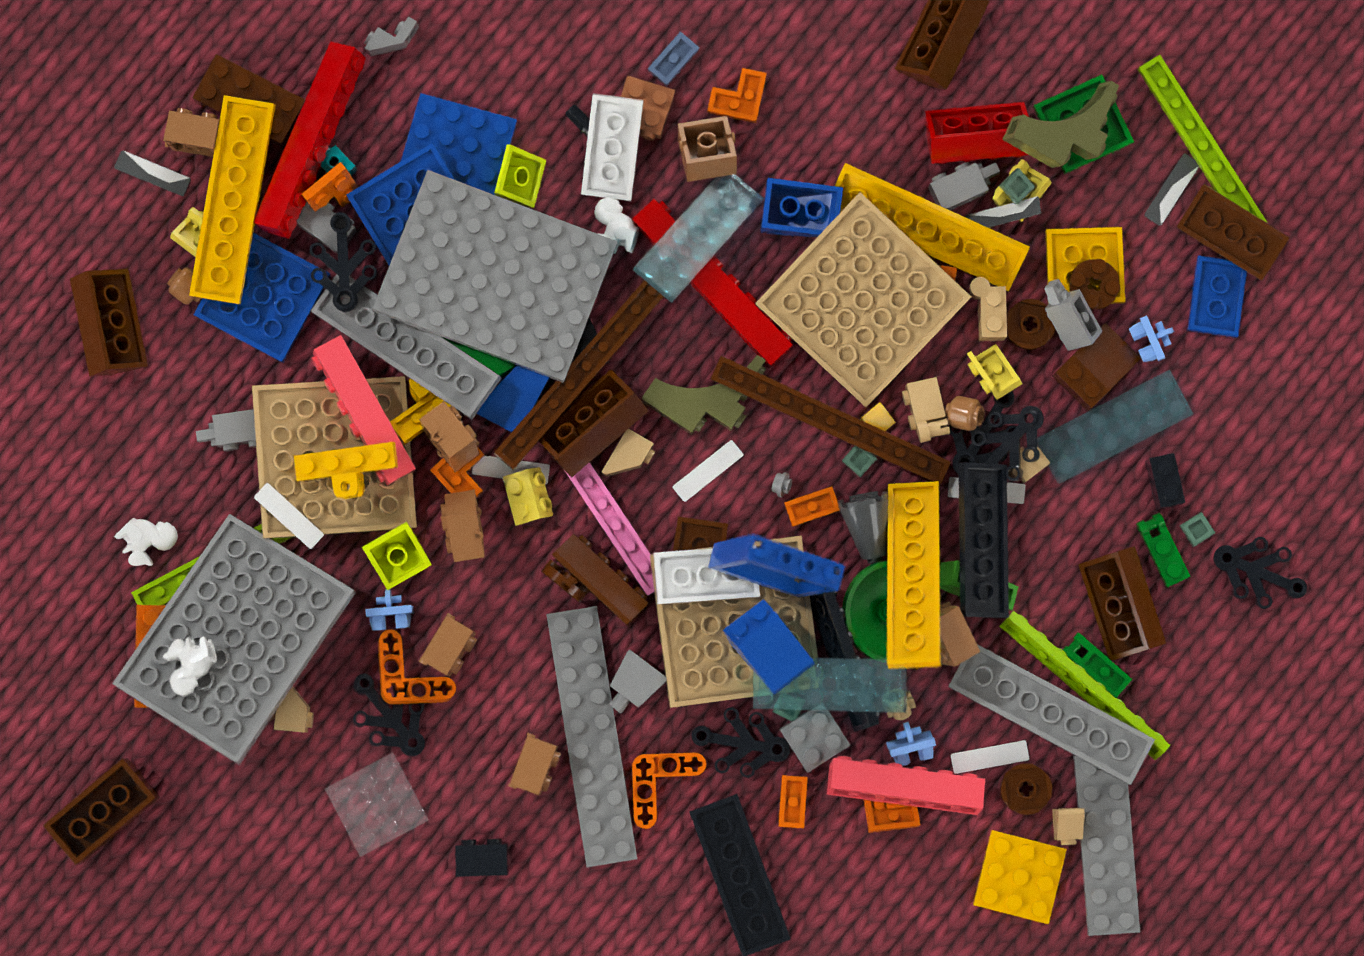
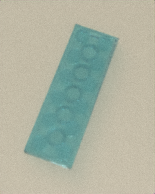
M736 174L715 177L639 261L633 271L672 303L761 204L764 198Z
M1168 370L1038 437L1037 445L1049 460L1050 464L1048 466L1057 483L1060 484L1193 415V412L1174 376Z
M812 658L815 664L775 695L753 671L754 709L906 712V668L888 669L887 659Z

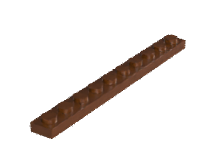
M658 264L572 362L564 383L556 381L497 448L494 455L514 470L672 289L678 279Z
M723 356L719 357L710 377L712 381L931 482L939 481V485H941L951 463L942 457Z

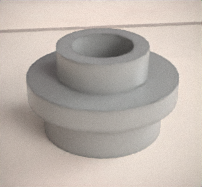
M777 473L774 478L772 492L777 493L778 497H783L785 493L788 494L790 492L792 479H789V473Z

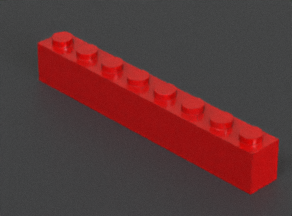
M331 41L254 219V224L266 233L290 239L293 230L296 228L301 210L306 204V200L301 194L315 183L316 175L326 157L330 142L335 136L336 128L345 112L349 97L353 93L358 76L364 68L366 57L355 47Z
M653 199L632 218L635 226L639 228V231L757 355L763 358L765 364L771 368L792 348L793 344L790 342L792 338L783 329L779 331L773 324L774 321L764 311H760L755 304L757 300L749 292L746 294L742 292L738 287L741 285L740 282L731 273L728 276L721 269L723 267L722 263L714 255L710 258L705 253L706 247L697 237L692 239L687 234L689 230L680 219L675 221L669 215L672 212L663 201L658 203Z

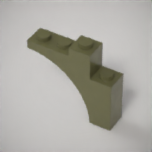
M1113 81L1099 84L1096 92L1087 104L1077 113L1062 121L1036 120L1024 114L1012 117L1003 140L1051 168L1064 166L1071 157V151L1086 160L1097 158L1105 150V141L1108 136L1100 131V129L1106 124L1108 110L1117 99L1116 92L1119 85Z
M756 355L747 368L763 375L766 371V368L763 367L765 360ZM655 378L641 398L643 403L691 435L695 430L700 432L707 421L704 418L705 415L730 431L734 426L739 428L746 418V415L743 414L745 407L738 402L740 400L745 402L747 396L721 384L703 388H684L667 384Z

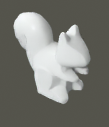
M606 197L597 203L594 211L596 219L600 223L607 225L605 233L599 235L618 241L613 254H616L618 246H624L627 252L633 253L639 228L635 226L629 216L622 213L623 207L619 204L618 200Z
M132 518L114 537L116 539L123 538L127 542V546L122 552L125 554L132 551L128 558L129 564L132 566H152L153 562L146 553L147 548L153 545L158 550H170L177 542L178 534L176 528L168 522L163 523L160 521L154 525L148 520Z
M205 636L200 638V645L197 646L190 637L186 638V642L182 639H176L171 644L168 652L163 655V658L168 659V661H181L182 667L175 670L170 677L172 690L181 696L192 693L198 685L197 679L204 676L211 665L217 661L212 640H206Z

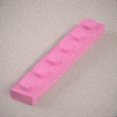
M589 462L572 478L569 475L568 477L646 595L649 596L654 592L650 562L651 554Z

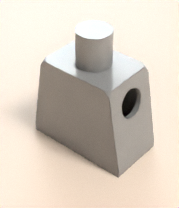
M629 649L610 684V687L618 693L609 705L619 713H622L630 702L639 708L666 683L667 679L662 673Z

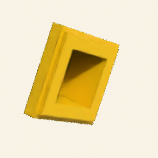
M881 402L860 419L883 431L888 430L896 423Z

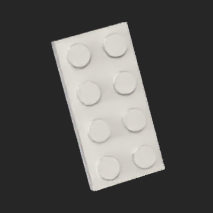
M593 93L581 190L582 195L632 200L644 100Z
M713 549L653 553L657 604L760 597V590L758 584L708 568Z

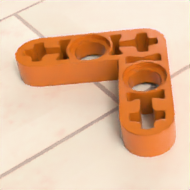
M391 629L385 630L380 635L378 640L381 696L388 704L439 703L452 699L456 692V685L448 677L405 678L401 635ZM390 636L392 641L397 643H394L392 647V654L384 656L383 653L388 654L389 647L383 641H386L387 637ZM387 661H395L399 667L398 671L395 673L387 672L384 667ZM416 684L422 685L426 690L425 695L422 697L413 695L412 686ZM430 684H433L432 689H439L442 684H445L446 688H450L446 695H443L442 691H434L433 696H429L431 691ZM404 685H408L406 698L404 697L405 692L397 693L396 697H392L391 693L386 692L391 686H394L395 690H404Z
M642 754L634 759L632 765L634 821L637 826L647 829L651 828L656 822V777L700 775L706 769V760L701 754ZM684 756V762H691L692 757H697L698 761H702V767H698L697 772H693L692 767H684L685 773H680L681 763L679 757ZM668 757L675 759L677 763L675 771L670 773L662 768L663 760ZM642 758H646V762L651 763V768H648L646 772L647 777L652 775V782L648 780L636 782V776L642 777L641 769L636 767L637 763H641ZM641 784H648L652 788V795L648 799H642L637 794V789ZM653 801V807L648 806V814L653 815V819L649 820L647 825H644L642 820H638V815L643 813V806L638 808L637 802L648 803Z

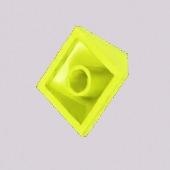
M507 144L494 192L495 195L522 206L534 208L546 160Z
M407 521L362 546L387 590L432 565Z

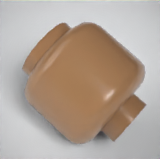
M185 267L182 270L178 268L167 282L169 293L185 305L190 304L193 300L198 303L201 299L189 296L193 270L189 267Z
M956 396L951 403L947 404L945 415L952 428L973 431L983 423L985 410L978 399Z

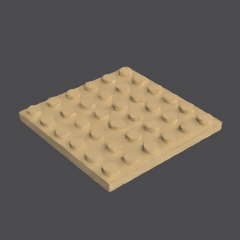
M859 192L755 304L858 401L867 407L961 309L971 296L869 199Z
M405 376L366 379L389 422L408 409ZM324 381L252 386L259 491L266 483H269L324 535L392 530L406 521L411 529L417 528L413 472L388 486L384 481L381 483L378 480L374 471L363 473L365 485L363 496L350 499L335 496L332 477L300 482L296 480L295 455L364 446L360 437L355 438L349 428L351 421L348 415L343 416L336 404L339 399L335 392H329ZM409 441L408 443L403 445V447L405 448L407 454L411 459V446ZM260 504L263 539L296 537Z
M802 536L771 539V541L804 551ZM755 541L754 546L756 545V548L760 549L761 542ZM713 547L701 548V549H713ZM650 555L670 708L773 694L730 645L723 631L763 599L781 618L815 663L778 693L822 688L810 596L798 598L759 585L760 597L657 604L654 557Z

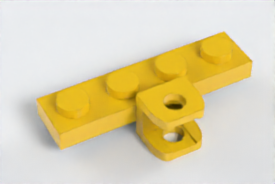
M409 379V392L416 404L390 421L403 445L424 432L419 419L443 402V400L424 387H421L412 379Z
M395 442L294 456L297 481L332 477L334 494L336 497L343 499L363 496L365 490L363 473L398 468Z

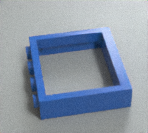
M754 534L714 543L708 566L710 569L798 598L838 591L845 567L843 564ZM755 540L761 542L760 549L753 548Z

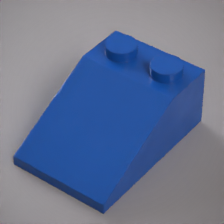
M768 178L765 188L760 232L784 236L818 237L839 215L843 187Z
M764 599L723 630L730 645L774 695L815 664L781 618Z

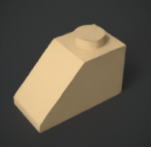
M627 429L603 468L602 474L607 477L641 468L643 463L649 464L656 452L652 450L654 443Z
M293 686L276 710L274 730L308 733V728L313 726L314 713L310 712V706Z
M1084 808L1052 809L1054 840H1061V845L1076 844V839H1083Z

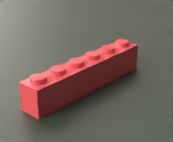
M340 335L313 350L314 357L311 358L318 371L322 370L327 379L324 380V383L329 392H335L339 399L336 404L343 416L348 415L351 421L349 428L354 437H360L364 446L395 442L398 468L374 471L378 480L381 483L384 481L388 486L414 472L416 469L343 337Z
M838 756L833 758L829 765L827 795L978 815L983 809L985 779L978 778V775L971 773L961 776L954 775L949 770L932 772L920 766L910 769L903 768L898 763L881 765L877 764L875 760L866 759L860 762L852 761V758L848 756Z

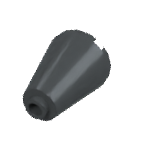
M878 491L849 496L850 502L844 503L843 499L837 502L838 508L861 558L867 559L868 563L882 561V556L887 554V492L883 491L881 496H878Z

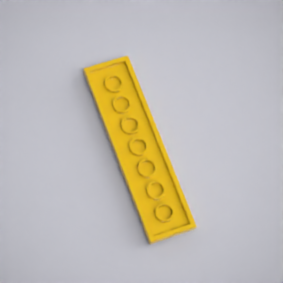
M224 95L189 296L241 305L255 226L254 219L257 214L275 111V104Z
M847 163L844 164L835 184L836 187H843L840 212L861 192L926 254L976 277H984L989 283L998 287L1006 286L1007 291L1010 290L1030 246Z
M939 481L888 484V669L941 667Z

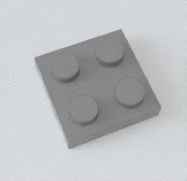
M823 702L779 729L807 773L850 746Z

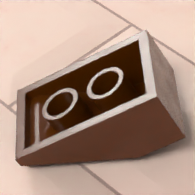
M1106 323L1101 327L1102 333L1092 345L1079 348L1052 375L1087 411L1092 409L1141 359Z

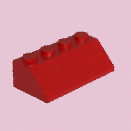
M1025 102L925 111L931 164H946L957 161L970 162L979 159L993 160L1001 157H1022L1028 155L1003 140L1012 117L1023 114L1029 117Z

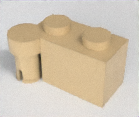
M977 277L971 282L969 290L972 298L979 299V341H1004L1007 338L1006 286L990 287V283L986 278Z
M937 377L907 383L905 386L906 390L902 391L905 406L909 405L911 415L908 416L910 429L915 430L920 443L931 441L933 437L949 435L950 429L947 427L948 421Z

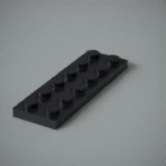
M958 463L960 610L963 617L1009 618L1007 465Z
M837 591L811 595V610L853 731L856 732L880 724L878 708L872 703L870 697V685L866 679L864 680L861 671L862 662L853 649V636L850 631H847L844 623L845 613L836 600Z
M735 794L689 811L742 956H748L791 940L738 795Z

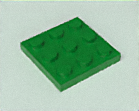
M1103 75L1097 76L1035 104L1033 109L1039 120L1062 121L1083 108L1092 98L1099 84L1106 81ZM1116 102L1109 108L1106 115L1108 117L1107 122L1100 129V131L1108 135L1103 153L1097 158L1086 160L1071 151L1070 159L1064 166H1061L1064 174L1070 173L1134 143Z

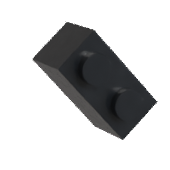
M1171 453L1147 459L1145 464L1156 510L1186 503L1175 454Z
M476 839L461 840V845H455L456 877L508 875V843L502 844V839H487V844H476Z

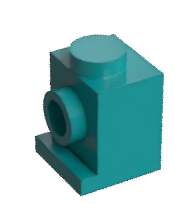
M336 145L332 148L328 147L326 157L320 167L328 173L335 167L330 165V161L337 158L339 163L341 162L352 176L357 171L356 166Z

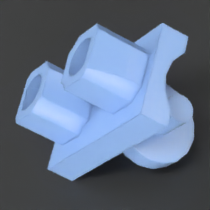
M1148 317L1140 318L1141 322L1130 327L1129 331L1134 341L1146 336L1150 341L1151 345L1138 350L1143 362H1150L1156 359L1159 362L1165 359L1158 339L1162 340L1165 347L1171 345L1172 343L1168 335L1174 333L1173 327L1165 330L1162 321L1155 324L1158 331L1155 334Z
M385 589L384 597H376V605L386 604V607L365 609L366 617L370 618L372 631L387 630L386 616L395 615L396 629L410 628L411 614H414V607L412 605L393 606V603H402V596H392L391 589Z
M909 722L903 723V731L895 733V740L886 742L891 757L902 766L910 763L908 753L918 751L920 760H928L934 757L933 746H936L931 731L921 732L920 726L910 728Z

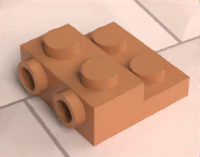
M627 76L621 97L644 100L640 137L652 141L655 138L661 139L675 90Z

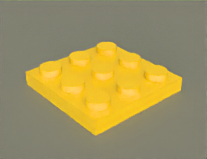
M1122 227L1046 229L1047 285L1050 281L1059 279L1069 292V279L1075 267L1086 260L1102 259L1116 270L1120 280V290L1116 299L1111 304L1125 303ZM1093 278L1089 279L1090 284L1088 288L1090 290L1094 288L1096 291H1099L1100 281Z
M991 830L973 905L1049 924L1067 849Z

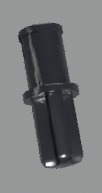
M574 104L566 111L565 115L580 130V134H584L588 138L590 118Z

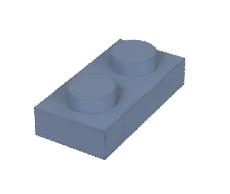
M680 31L649 66L648 71L667 87L699 51V47Z

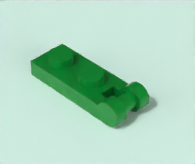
M1160 513L1153 515L1152 519L1146 522L1142 520L1136 523L1138 531L1166 588L1191 577ZM1157 528L1160 535L1152 538L1150 531Z
M1077 632L1073 637L1074 641L1062 650L1075 664L1082 666L1091 678L1103 684L1106 690L1117 698L1133 679L1083 635ZM1081 647L1088 651L1082 658L1076 654Z

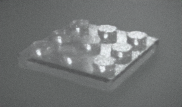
M394 752L325 788L360 857L429 821Z

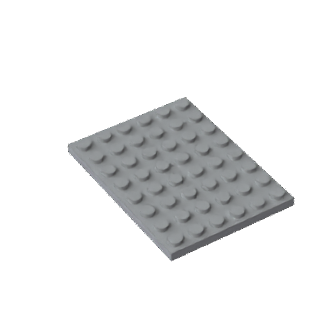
M427 170L372 310L564 383L618 241Z
M229 514L112 684L240 765L356 592L272 539H263L262 533ZM205 636L206 640H212L217 661L211 665L204 676L197 679L198 685L192 693L185 696L178 695L171 688L170 677L175 670L182 667L181 661H168V659L163 658V655L168 652L171 644L176 639H182L186 642V638L190 637L197 646L200 645V638Z

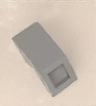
M409 16L405 22L401 21L395 30L396 37L379 27L375 32L371 31L364 42L367 54L375 56L405 49L419 28L417 21Z

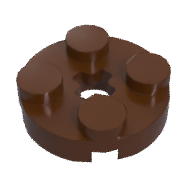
M1090 259L1083 261L1072 271L1068 290L1071 292L1080 289L1090 309L1101 310L1109 306L1116 299L1120 290V280L1116 270L1109 263L1102 259ZM1093 278L1100 281L1099 291H1096L1094 288L1091 290L1088 288L1090 284L1089 279Z
M1024 299L1016 303L1007 313L1008 340L1024 350H1035L1043 347L1055 332V327L1045 310L1047 305L1037 299ZM1028 318H1033V323L1037 324V328L1027 331V328L1023 326V322H1027Z
M551 559L541 571L578 602H581L589 593L585 586Z
M1029 763L1018 764L1003 775L1000 783L1001 798L1010 810L1018 814H1035L1042 810L1050 800L1052 783L1049 776L1038 766ZM1025 781H1027L1028 786H1033V791H1030L1027 797L1024 796L1023 792H1019V787H1022Z

